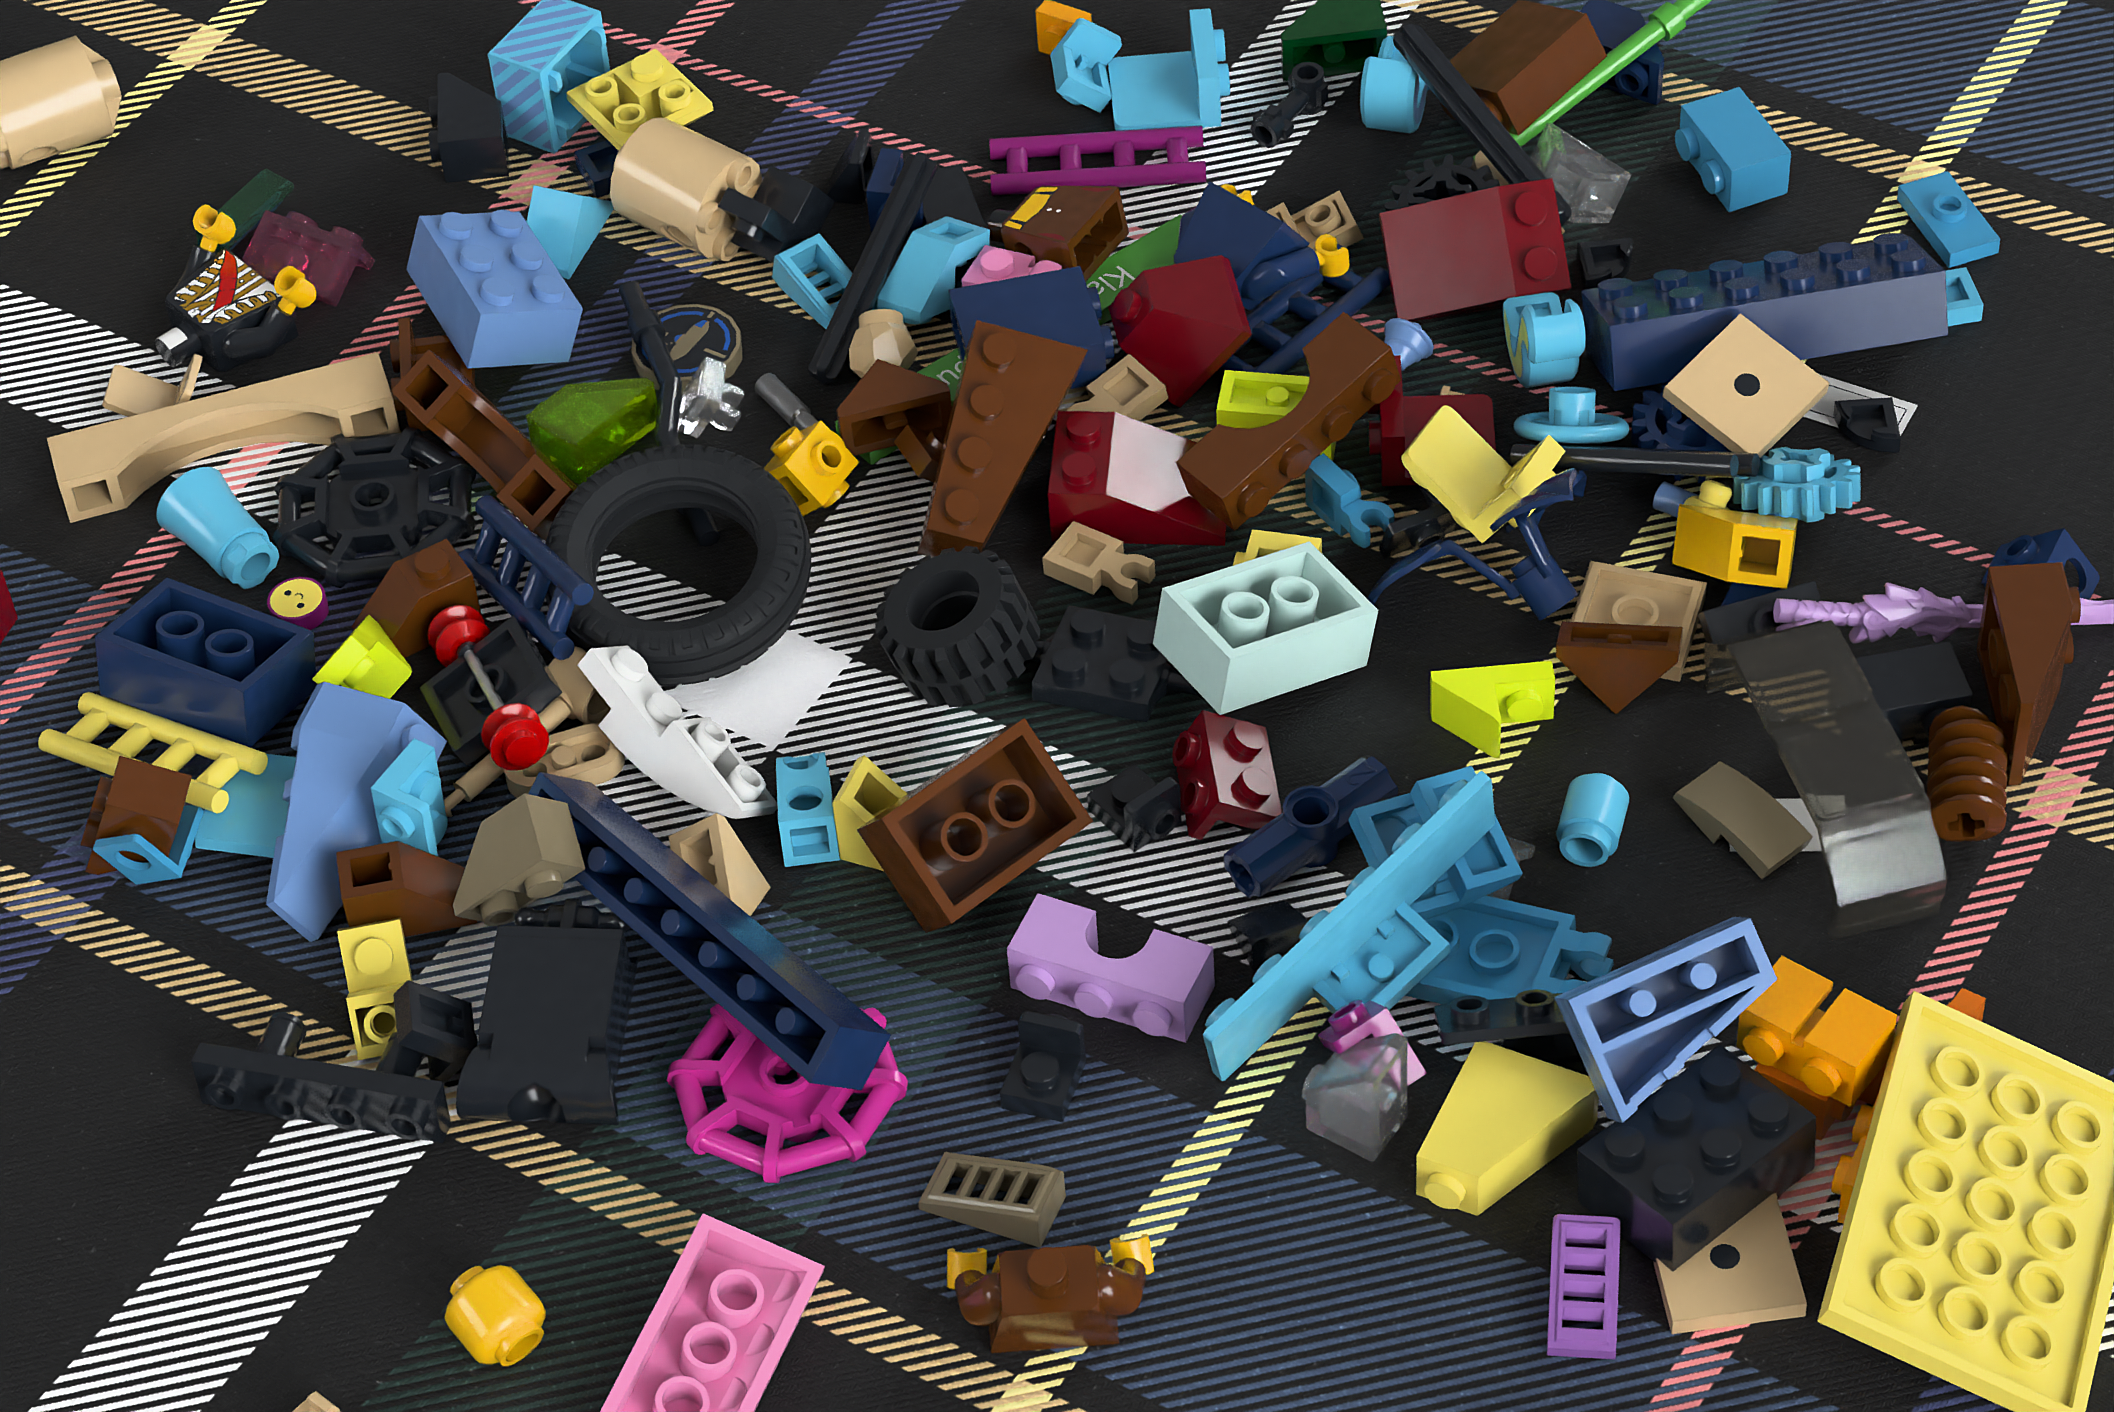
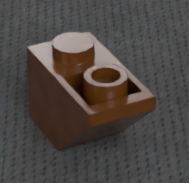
M119 756L113 779L100 776L80 844L81 846L92 848L86 872L100 875L117 871L115 867L93 851L95 841L98 839L138 834L168 857L180 822L192 776ZM119 851L120 854L130 860L141 863L149 862L145 857L137 853Z
M400 841L336 852L341 899L349 927L401 917L404 937L478 924L477 920L456 917L453 909V902L465 867Z

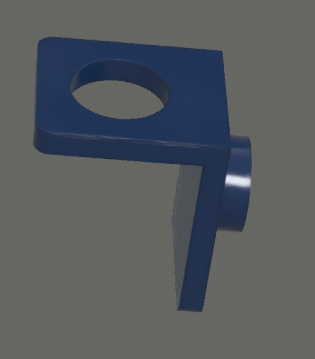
M2065 528L2035 536L2023 535L2009 543L2002 544L1989 565L1991 567L2062 562L2064 567L2068 560L2075 566L2078 572L2080 598L2090 600L2100 579L2096 569ZM1987 569V571H1986V573H1985V575H1984V577H1983V579H1982V582H1981V583L1984 585L1985 588H1986V581H1987L1988 569Z

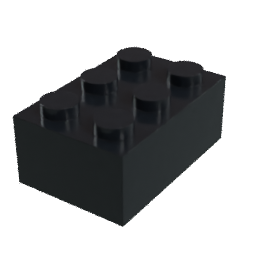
M1719 1044L1647 1097L1637 1106L1638 1109L1624 1123L1613 1122L1577 1149L1578 1201L1596 1216L1618 1218L1620 1220V1235L1655 1263L1657 1258L1673 1272L1773 1193H1776L1778 1197L1815 1169L1817 1116Z

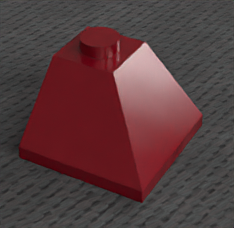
M1222 255L1144 270L1127 288H1124L1117 294L1113 303L1108 307L1118 345L1127 355L1130 354L1165 385L1168 400L1180 408L1252 335L1230 260Z

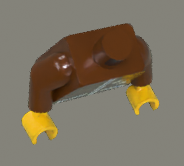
M1142 1234V1237L1128 1241H1120V1237L1111 1239L1110 1247L1113 1265L1106 1264L1095 1246L1043 1247L999 1253L992 1273H987V1249L977 1248V1252H957L954 1248L947 1250V1287L955 1289L961 1314L966 1321L976 1326L989 1325L991 1353L1119 1344L1117 1316L1128 1315L1139 1307L1143 1296L1146 1275L1153 1273L1155 1270L1148 1234Z

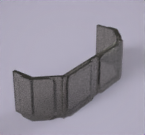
M1808 618L1705 643L1704 663L1706 666L1704 688L1706 692L1712 693L1744 685L1817 828L1832 895L1828 930L1831 940L1939 914L1941 901L1945 896L1947 875L1939 838L1933 826L1930 812L1931 803L1924 792L1923 783L1894 729L1885 719L1872 695V689L1840 629L1834 625L1832 620L1823 622V619Z

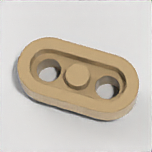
M591 723L548 735V748L537 763L518 771L504 769L509 791L518 798L524 793H529L539 772L591 782L593 785L607 782L621 772L625 763V755L617 749L598 726L600 723Z

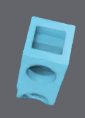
M825 752L813 753L802 757L786 756L776 758L778 825L785 867L839 861L829 767H827Z

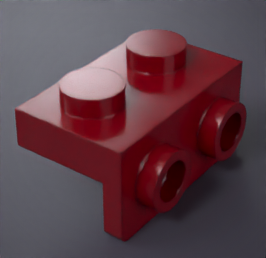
M1202 710L1188 730L1179 734L1172 752L1173 763L1177 766L1181 789V810L1185 813L1188 836L1202 840L1217 820L1259 830L1282 813L1266 727Z

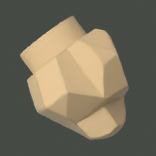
M876 309L862 313L859 316V329L856 330L849 348L850 369L861 379L877 359L908 369L916 358L918 351L906 325H904L903 314L891 309Z

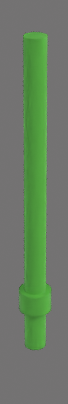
M1677 0L1673 4L1665 2L1649 15V22L1606 54L1607 57L1519 136L1510 135L1522 147L1661 39L1669 41L1686 27L1685 21L1712 0Z

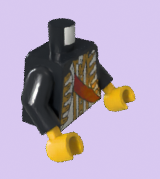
M205 204L199 207L193 217V225L203 235L200 245H193L181 277L174 290L166 297L165 305L172 329L156 338L155 345L164 361L172 367L197 354L202 356V360L217 372H226L249 360L270 357L279 346L298 337L295 324L297 314L294 310L296 307L305 308L310 306L316 298V289L312 283L306 280L305 274L293 266L284 267L276 276L274 284H272L227 248L220 252L215 251L218 244L227 243L233 238L236 231L235 223L231 217L223 212L218 214V211Z

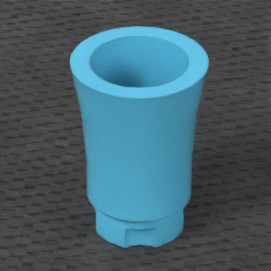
M199 467L190 470L178 477L162 495L157 507V521L159 525L193 549L221 577L229 579L233 584L237 583L243 589H249L264 582L268 573L276 568L279 560L278 549L269 541L267 532L251 517L236 498L223 475L217 469Z

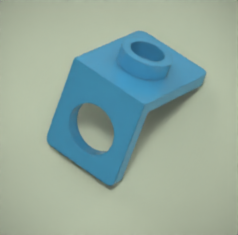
M195 805L183 807L168 857L138 834L98 839L95 841L93 851L136 885L181 878L187 859L191 855L193 842L200 820L204 814V809ZM119 851L137 853L145 857L149 862L141 863L130 860L120 854Z

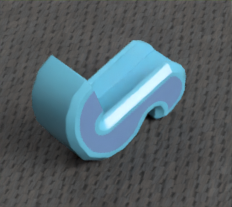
M1389 35L1382 40L1378 57L1370 56L1365 59L1360 91L1362 122L1367 128L1413 133L1419 128L1424 112L1427 91L1430 88L1394 46V36Z

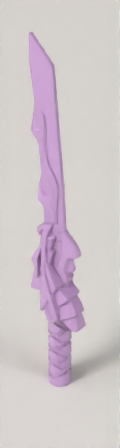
M1885 583V594L1863 595L1864 601L1860 603L1799 601L1777 598L1773 609L1774 621L1776 623L1796 622V624L1813 623L1814 625L1853 626L1849 633L1850 641L1853 644L1867 639L1870 642H1875L1886 635L1891 637L1900 627L1904 629L1911 627L1913 631H1916L1917 636L1930 634L1933 636L1934 642L1939 643L1959 628H1980L1983 605L1965 604L1960 596L1952 597V600L1937 597L1923 587L1915 591L1892 583ZM2080 598L2079 623H2071V625L2114 624V599L2093 601Z

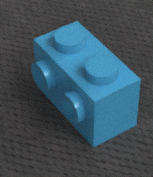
M1740 87L1681 105L1680 129L1675 133L1677 150L1683 160L1691 162L1701 175L1706 190L1710 194H1715L1728 212L1788 193L1791 151Z

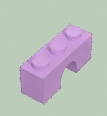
M1038 893L1007 947L1011 988L1019 990L1034 999H1048L1079 1009L1091 1017H1105L1137 1027L1152 1036H1166L1186 1043L1215 987L1213 947L1154 929L1145 946L1136 954L1119 959L1103 957L1097 954L1099 949L1096 911Z

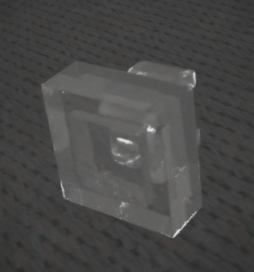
M708 356L705 357L683 390L678 431L698 438L708 422L718 429L732 431L741 418V412L735 409L744 397V392L737 386L724 384L727 364Z

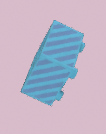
M541 0L488 53L496 99L501 101L508 137L555 154L587 121L567 100L566 92L610 71L606 47L607 40L605 30L603 29L601 11L571 0Z

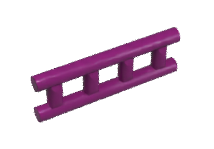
M1202 125L989 139L990 159H1006L1007 173L990 174L992 196L1029 194L1040 186H1114L1124 188L1207 182L1205 161L1189 162L1188 148L1204 147ZM1167 150V163L1135 165L1134 151ZM1113 152L1114 167L1082 168L1081 154ZM1060 156V170L1028 172V158Z

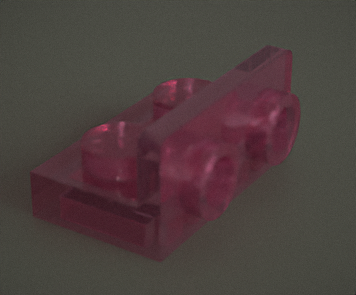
M266 210L242 258L245 263L272 284H274L276 276L284 267H295L305 274L307 281L314 285L316 300L336 307L355 267L359 266L371 270L375 261L361 247L363 239L347 229L333 226L331 232L318 228V224L300 213L289 211L287 216L284 217Z

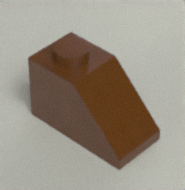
M447 539L393 563L351 626L352 631L369 614L379 623L404 658L430 647L427 636L428 628L433 618L442 610L455 605H467L475 608L481 614L473 573Z

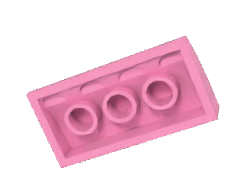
M702 1214L600 1412H754L818 1284L825 1266L706 1214Z

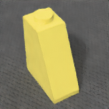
M1486 1041L1475 1042L1416 1156V1195L1425 1197L1435 1205L1445 1209H1459L1476 1216L1480 1215L1593 1129L1598 1119L1599 1097L1590 1077Z

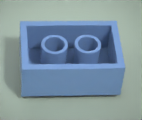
M497 210L493 213L472 214L447 212L443 215L419 216L406 270L467 369L569 362L583 308L519 211Z

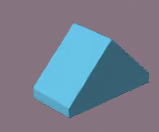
M534 185L527 224L561 276L565 279H570L614 209L612 201Z

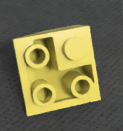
M656 48L566 92L567 100L618 151L640 125L652 118H667L685 127L713 111L712 101Z

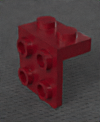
M1394 355L1401 381L1395 386L1393 392L1386 400L1375 404L1367 411V414H1378V420H1369L1368 422L1369 455H1380L1382 486L1418 485L1403 465L1401 457L1434 413L1444 405L1454 409L1496 451L1492 399L1488 395L1403 396L1401 355Z

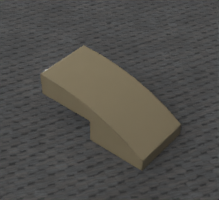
M1721 761L1677 791L1673 796L1677 804L1713 844L1724 837L1761 879L1806 848L1813 838L1808 830L1769 793L1751 779Z

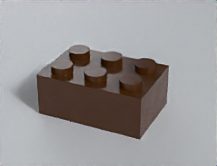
M1023 718L989 736L861 826L857 831L925 933L955 922L1084 829L1093 820L1026 719Z

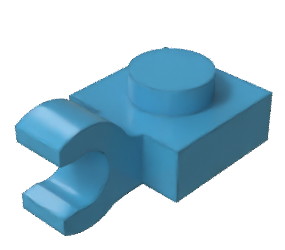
M1324 453L1317 456L1311 462L1305 472L1306 505L1338 535L1343 536L1349 533L1352 541L1362 548L1370 546V528L1368 526H1379L1385 532L1387 525L1394 522L1393 510L1385 503L1379 501L1361 500V489L1353 474L1346 469L1341 470Z

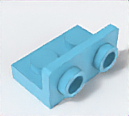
M414 738L371 787L381 844L400 841L438 857L436 845L441 841L446 832L448 819L445 811L435 748Z

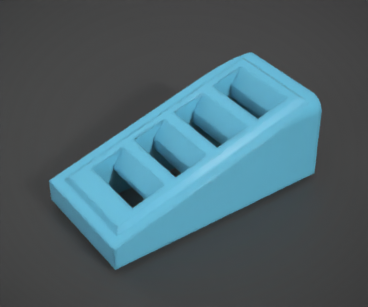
M820 233L774 256L772 278L793 301L827 329L839 301L831 305L826 301L840 293L843 295L853 273ZM814 270L818 273L809 279L805 276ZM826 282L831 284V286L819 292L816 290V287ZM875 302L872 310L877 309V302Z

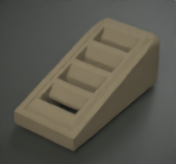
M944 1152L918 1202L919 1210L1041 1248L1066 1198L1064 1172L1039 1164ZM953 1175L963 1178L956 1195L944 1193ZM976 1183L985 1185L979 1198L970 1197ZM999 1190L1007 1192L1003 1201L994 1200ZM1020 1197L1029 1199L1027 1205L1018 1204Z

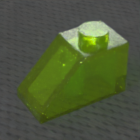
M647 378L566 384L547 400L539 403L534 410L526 415L530 440L568 478L580 485L655 428L658 405L654 382Z

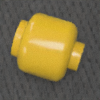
M497 1265L484 1270L481 1266H475L461 1274L452 1284L450 1293L453 1297L447 1305L445 1321L449 1329L477 1362L491 1365L499 1362L502 1366H510L525 1358L538 1346L544 1335L541 1326L545 1319L546 1310L541 1300L515 1269L509 1266Z

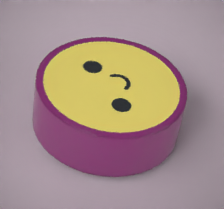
M294 577L280 582L270 591L267 599L271 616L309 630L318 627L326 619L329 611L323 586L318 581L307 577Z

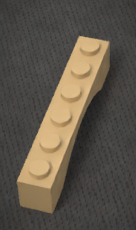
M376 352L48 437L47 441L60 492L70 523L126 509L145 490L168 474L198 459L228 449L259 443L301 442L329 446L331 444V437L341 433L345 438L401 432L391 390L379 354Z

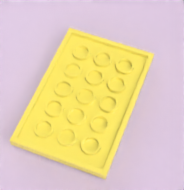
M1913 991L1902 1005L1817 1322L2013 1412H2085L2114 1284V1082Z

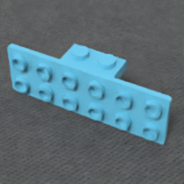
M1480 771L1468 783L1465 780H1460L1452 785L1438 803L1439 810L1424 825L1421 826L1419 823H1414L1409 826L1393 844V854L1377 869L1369 866L1362 870L1347 887L1345 893L1347 897L1330 913L1327 910H1322L1314 915L1299 934L1300 941L1283 957L1280 954H1275L1260 966L1252 979L1253 986L1237 1001L1229 998L1215 1008L1205 1023L1207 1029L1203 1033V1038L1212 1071L1221 1081H1225L1314 996L1332 1013L1356 1000H1362L1363 1004L1371 1000L1390 1010L1450 953V943L1418 915L1410 905L1494 826L1492 779Z

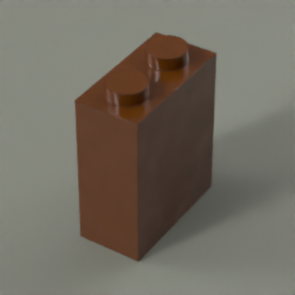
M1518 0L1450 60V63L1510 134L1519 136L1602 62L1607 55L1586 13L1526 0ZM1439 100L1442 109L1445 111V113L1453 120H1455V118L1450 114V112Z

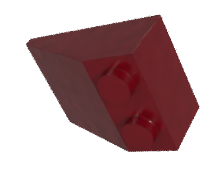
M1553 178L1492 187L1379 214L1396 318L1412 322L1503 308V303L1507 298L1553 292L1560 299L1571 289Z
M1058 411L1048 488L1052 542H1056L1071 523L1075 521L1121 540L1125 544L1225 546L1227 525L1188 494L1176 463L1197 442L1116 412Z

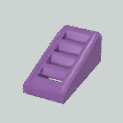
M1558 1214L1553 1217L1547 1356L1616 1359L1620 1220L1618 1218ZM1564 1269L1604 1271V1276L1564 1273ZM1563 1296L1604 1298V1303L1563 1300ZM1562 1320L1603 1322V1330L1562 1327Z

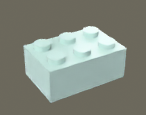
M1309 541L1162 588L1153 645L1215 711L1222 715L1367 666L1378 609Z

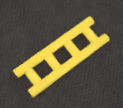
M86 692L80 697L78 709L85 716L66 734L53 729H46L41 733L38 741L39 748L44 752L114 776L119 756L134 759L153 739L171 746L152 765L179 772L196 754L215 760L195 780L191 779L185 802L217 814L223 812L228 805V793L221 788L240 770L260 775L268 764V757L262 751L92 692ZM110 724L127 730L108 749L91 743Z

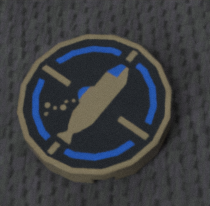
M700 304L676 305L657 312L666 332L663 339L682 380L681 394H691L690 387L704 385L705 390L717 387L735 373L742 361V338L740 329L731 316L718 308ZM632 338V359L636 365L639 377L643 382L659 390L658 381L644 349L637 346Z

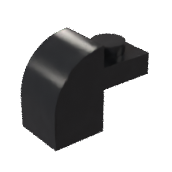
M770 165L753 199L728 187L718 207L735 219L731 228L736 230L731 243L774 263V256L819 233L835 201L816 186Z

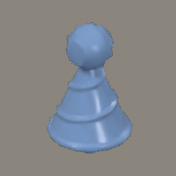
M1393 318L1385 323L1384 342L1392 348L1393 355H1401V371L1433 354V343L1418 323H1412L1401 318Z

